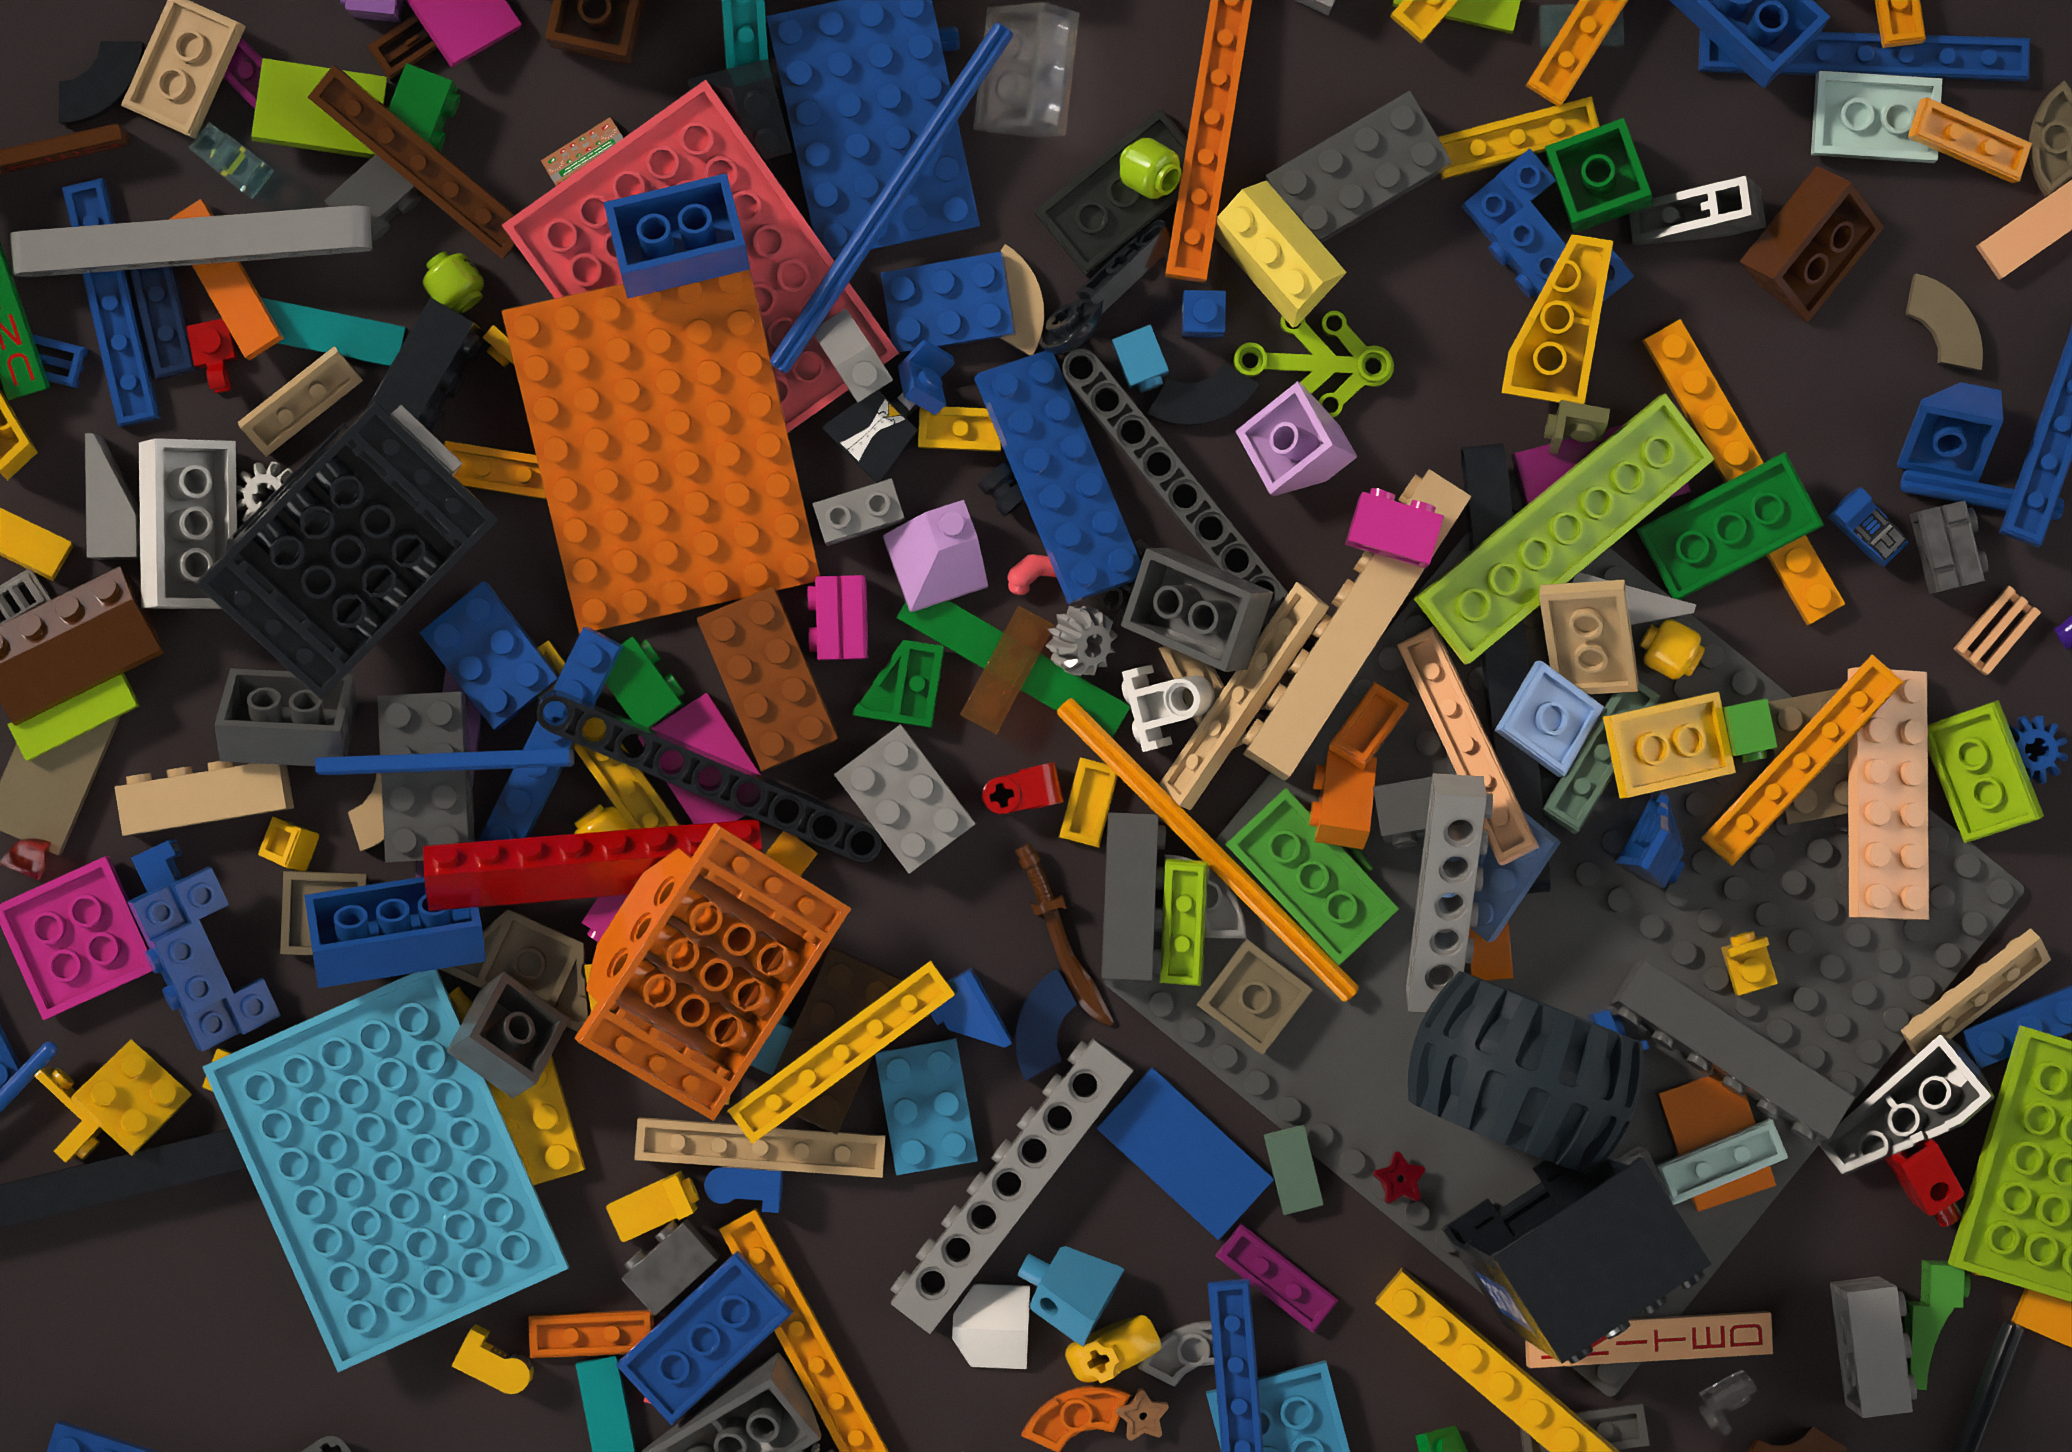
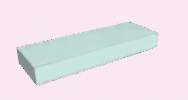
M1769 1118L1655 1166L1667 1196L1672 1204L1675 1205L1785 1160L1788 1156L1774 1121Z

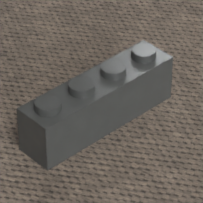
M1108 813L1101 981L1151 983L1152 974H1160L1161 949H1153L1154 932H1162L1163 908L1155 907V891H1163L1164 866H1156L1157 850H1165L1166 825H1158L1157 814Z

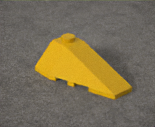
M1571 235L1508 352L1501 393L1560 403L1561 400L1580 404L1585 403L1613 241Z

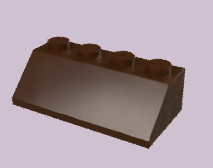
M121 567L115 568L0 625V703L15 726L164 653L148 609L141 608V589Z

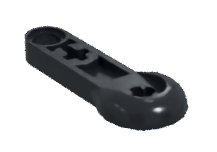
M1156 220L1143 228L1076 292L1080 298L1079 300L1062 306L1051 315L1039 339V344L1043 349L1053 354H1064L1080 347L1093 335L1101 315L1169 251L1172 230L1164 220Z

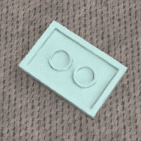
M1818 71L1815 79L1811 155L1935 163L1938 161V151L1908 138L1920 99L1928 97L1941 103L1942 78Z

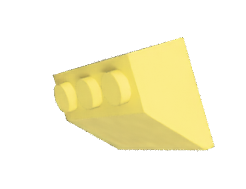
M1267 180L1242 189L1217 217L1214 232L1215 239L1293 328L1299 325L1347 273Z

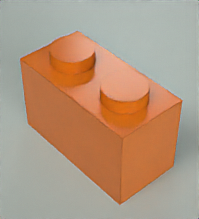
M1328 750L1324 765H1316L1313 789H1319L1320 795L1319 802H1312L1309 826L1316 827L1315 842L1364 849L1371 826L1377 757H1373L1363 771L1333 751Z

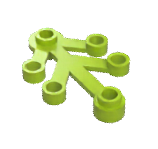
M1339 311L1326 313L1321 321V328L1327 336L1337 337L1353 357L1336 356L1307 325L1305 318L1300 322V326L1297 329H1290L1285 324L1283 316L1280 319L1281 329L1286 334L1294 335L1312 355L1266 353L1262 346L1252 342L1241 345L1234 355L1235 369L1247 377L1257 376L1263 370L1311 372L1300 382L1311 394L1334 373L1352 374L1334 393H1326L1318 401L1321 405L1327 398H1332L1337 402V410L1334 413H1329L1333 418L1340 414L1343 404L1364 385L1370 387L1381 386L1390 379L1394 371V361L1391 354L1380 346H1366L1350 329L1345 316ZM1329 317L1340 319L1341 328L1339 330L1331 331L1328 329L1326 321ZM1244 355H1255L1258 360L1257 365L1254 368L1245 367L1242 363ZM1370 359L1377 360L1380 364V371L1376 374L1369 373L1365 368L1366 362Z

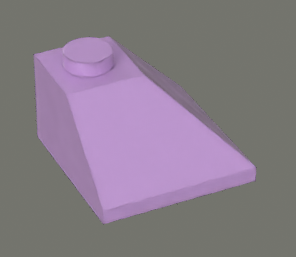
M1298 381L1236 430L1239 439L1272 496L1326 482L1357 458L1340 425L1303 384Z
M964 500L924 512L883 535L884 543L910 613L988 587L978 537Z

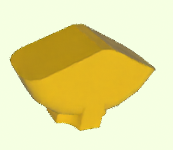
M1137 1315L1112 1323L1091 1333L1084 1346L1076 1342L1071 1343L1066 1349L1065 1356L1074 1376L1078 1380L1085 1383L1094 1381L1103 1383L1115 1378L1121 1371L1159 1352L1161 1341L1150 1319L1144 1315Z

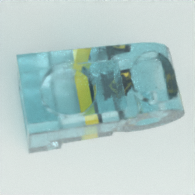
M210 122L205 125L188 147L252 200L275 171Z

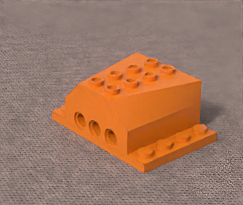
M714 823L693 856L678 848L646 870L603 933L596 946L586 991L598 1003L575 1036V1039L581 1045L714 1121L851 908Z

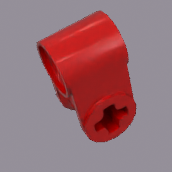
M1055 762L1018 770V773L996 777L990 780L982 791V800L985 807L996 814H1007L1023 809L1032 810L1064 802ZM1002 783L1003 789H1011L1012 797L1006 799L1007 806L1000 808L999 802H991L990 794L996 792L995 785Z

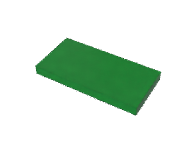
M1786 452L1636 530L1672 598L1680 600L1824 526L1790 459Z

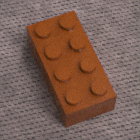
M774 586L696 618L761 771L765 772L840 740L781 598Z

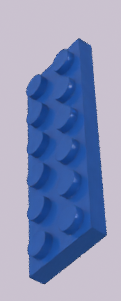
M1043 351L978 373L974 380L1067 603L1071 604L1135 581L1141 566L1140 558L1054 354Z

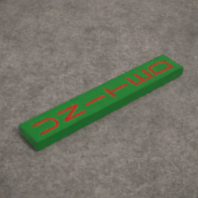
M0 241V380L7 400L10 401L49 389L50 385Z

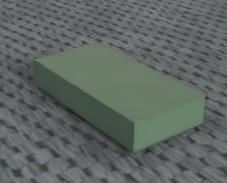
M1304 1125L1264 1134L1283 1215L1324 1205Z

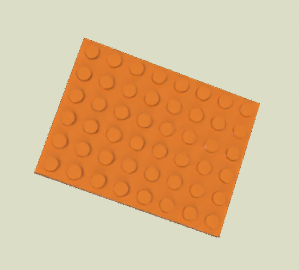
M750 270L627 299L624 284L622 283L502 310L579 634L583 627L601 630L745 598L771 586H774L776 590L815 582V577H819L820 572L774 371L770 363L769 349Z

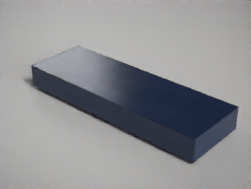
M174 266L130 270L155 378L160 380L198 371L193 362L186 328L188 324Z

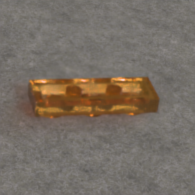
M1018 606L960 715L997 735L1051 634L1048 629L1054 628L1055 625Z

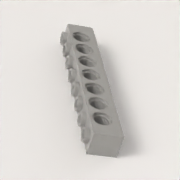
M1095 1038L1089 1044L1081 1041L1067 1059L1073 1065L1063 1077L1056 1073L1042 1091L1047 1096L1038 1110L1031 1106L1016 1125L1022 1129L1012 1143L1007 1139L1003 1141L991 1157L997 1163L986 1176L980 1172L966 1190L971 1197L962 1209L956 1204L941 1222V1225L946 1228L937 1241L930 1237L915 1256L921 1261L911 1274L904 1270L890 1288L895 1293L891 1305L929 1334L932 1333L1133 1072V1068ZM1081 1073H1089L1097 1081L1096 1089L1089 1095H1080L1073 1088L1075 1077ZM1064 1106L1071 1112L1072 1118L1067 1126L1056 1128L1049 1123L1047 1115L1053 1107ZM1030 1139L1041 1140L1047 1149L1045 1155L1036 1161L1027 1159L1022 1152V1147L1026 1141ZM1004 1172H1013L1019 1176L1021 1186L1013 1193H1005L997 1185L998 1177ZM979 1205L990 1206L995 1211V1220L987 1226L976 1224L972 1218V1211L975 1207ZM953 1238H963L969 1243L970 1252L964 1258H953L947 1252V1243ZM928 1271H937L944 1277L945 1285L938 1291H929L922 1285L921 1277Z

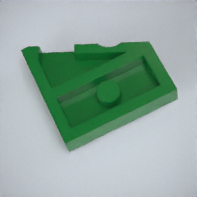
M903 640L893 653L888 664L873 681V685L863 699L854 708L853 716L932 728L945 646Z

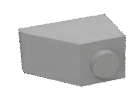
M846 308L820 324L814 336L857 402H860L893 380Z

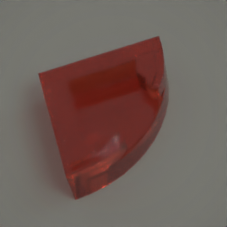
M37 838L20 840L9 849L0 865L39 880L45 872L51 842Z

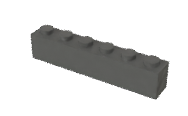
M1645 959L1635 963L1610 1003L1611 1006L1619 1010L1616 1015L1622 1021L1635 1028L1642 1025L1654 1034L1651 1038L1657 1044L1670 1051L1677 1048L1688 1055L1686 1061L1695 1069L1705 1074L1712 1071L1723 1078L1721 1083L1723 1087L1740 1097H1743L1746 1093L1758 1101L1756 1105L1758 1110L1776 1120L1779 1117L1784 1118L1793 1124L1791 1131L1808 1142L1813 1143L1815 1139L1817 1141L1830 1139L1855 1098Z

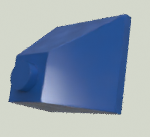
M1960 382L1921 399L1898 458L1897 467L1979 482L2003 423L2001 390Z
M972 967L947 981L955 995L930 1013L937 1025L944 1022L948 1030L1004 1048L1012 1044L1010 1033Z

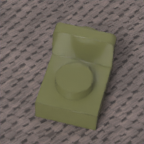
M1561 400L1556 415L1548 414L1544 438L1551 439L1549 453L1558 454L1563 435L1571 436V438L1580 442H1601L1608 425L1610 409Z

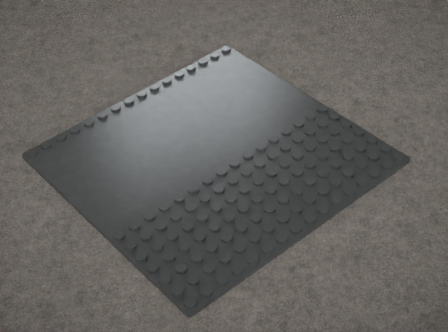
M1516 475L1509 480L1513 516L1525 507ZM1468 531L1378 640L1291 776L1283 781L1270 772L1214 840L1300 927L1301 925L1225 844L1284 788H1287L1310 813L1312 802H1319L1320 795L1319 789H1313L1316 765H1324L1330 742L1374 682L1409 703L1408 710L1374 755V757H1377L1375 786L1432 777L1433 773L1450 774L1456 772L1397 644L1434 626L1414 598L1470 553ZM1610 547L1580 571V573L1609 581L1625 580V585L1670 597ZM1539 605L1524 618L1529 671L1536 661H1543L1550 667L1541 605ZM1692 614L1668 618L1674 619L1698 632L1701 636L1700 645L1705 648L1702 658L1690 677L1683 675L1680 679L1672 680L1647 667L1643 662L1646 649L1639 646L1649 626L1652 624L1659 627L1666 619L1631 626L1638 680L1661 695L1656 705L1713 692H1719L1722 707L1761 699H1768L1769 702L1792 697ZM1440 634L1490 741L1481 655L1470 664L1464 665ZM1612 693L1587 695L1602 706H1605ZM1770 749L1766 750L1767 758L1749 762H1742L1741 755L1733 756L1736 773L1659 790L1669 796L1685 851L1680 861L1685 863L1681 874L1674 884L1668 882L1665 888L1656 887L1615 864L1653 792L1620 799L1614 774L1577 834L1572 833L1544 815L1545 829L1561 841L1549 860L1550 892L1525 895L1508 921L1514 978L1490 980L1489 982L1590 1021L1588 1014L1602 1009H1609L1612 1016L1618 1013L1619 1010L1611 1006L1610 1003L1635 963L1645 959L1854 1096L1855 1098L1851 1105L1905 1040L1900 1030L1907 1026L1913 1017L1922 1014L1936 1002L2024 893V886L1974 844L1971 842L1964 843L1961 834L1930 808H1928L1929 920L1849 917L1848 813L1788 825L1784 824L1783 814H1781L1733 866L1729 865L1701 838L1772 763ZM1539 763L1544 807L1561 777L1556 776ZM1373 796L1370 833L1364 849L1361 850L1374 868L1367 875L1391 899L1399 910L1347 959L1338 965L1359 986L1358 992L1347 1002L1342 1001L1235 893L1234 895L1244 916L1246 938H1205L1203 983L1201 986L1160 983V974H1152L1151 983L1104 981V983L1280 1129L1284 1130L1304 1125L1313 1156L1482 1293L1441 1228L1486 1198H1489L1496 1211H1498L1539 1184L1540 1180L1532 1168L1544 1161V1159L1465 1129L1433 1115L1408 1101V1069L1411 1051L1419 1026L1426 1012L1408 1011L1406 983L1425 837L1418 838L1419 845L1407 848L1394 849L1392 842L1385 843L1381 836L1375 796ZM1341 846L1347 852V854L1358 864L1352 853L1349 852L1345 846ZM1444 929L1439 931V933H1448L1452 930ZM1754 931L1756 937L1766 936L1770 945L1766 947L1778 984L1737 996L1732 986L1721 947L1731 945L1730 937ZM1154 932L1153 949H1161L1162 932ZM1245 939H1248L1313 989L1263 1055L1196 1005ZM1465 963L1464 972L1471 975V964ZM1438 965L1434 968L1441 969L1446 967V965ZM1621 1020L1627 1037L1636 1041L1640 1039L1647 1040L1650 1048L1643 1051V1076L1636 1110L1624 1136L1608 1159L1630 1165L1638 1157L1643 1158L1665 1191L1655 1165L1677 1157V1153L1656 1093L1713 1074V1072L1709 1071L1708 1074H1705L1687 1063L1688 1055L1677 1048H1674L1673 1051L1665 1049L1652 1040L1653 1032L1642 1025L1635 1028ZM1746 1094L1756 1124L1769 1118L1773 1119L1756 1108L1758 1101ZM1784 1118L1773 1119L1788 1156L1787 1159L1770 1165L1777 1186L1699 1212L1695 1210L1692 1198L1675 1204L1674 1207L1712 1265L1703 1270L1704 1278L1695 1285L1684 1290L1678 1286L1665 1296L1668 1301L1659 1309L1649 1314H1645L1642 1310L1632 1318L1680 1316L1821 1141L1815 1139L1813 1143L1808 1142L1791 1131L1793 1124ZM1395 1151L1401 1152L1409 1165L1425 1167V1172L1417 1181L1421 1196L1417 1202L1402 1196L1394 1202L1387 1204L1381 1182L1373 1176L1374 1170L1389 1166ZM1398 1175L1397 1181L1402 1183L1404 1181L1403 1176ZM1642 1362L1576 1365L1571 1367L1606 1396H1614Z

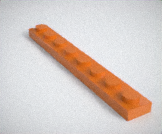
M1210 0L1165 277L1206 284L1252 0Z

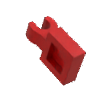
M217 319L186 326L194 366L198 369L207 367V380L210 390H214L215 394L232 391L226 362L236 361L238 357L234 338L224 320Z

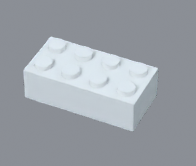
M151 439L139 442L141 608L222 609L196 585V581L226 552L227 539L237 530L236 441Z

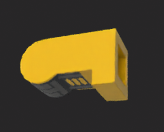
M475 1324L465 1338L452 1367L504 1393L517 1394L523 1391L533 1379L534 1367L531 1360L519 1353L508 1354L485 1342L490 1331Z

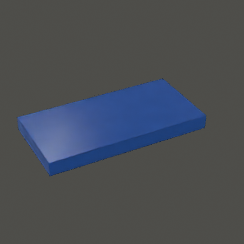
M1153 1067L1146 1072L1096 1127L1217 1240L1228 1231L1274 1180L1271 1175Z
M737 1251L615 1365L672 1426L794 1311L743 1255Z

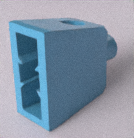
M1064 1246L1060 1247L1051 1264L1028 1254L1017 1276L1038 1286L1030 1303L1031 1310L1076 1343L1084 1346L1113 1296L1124 1268Z

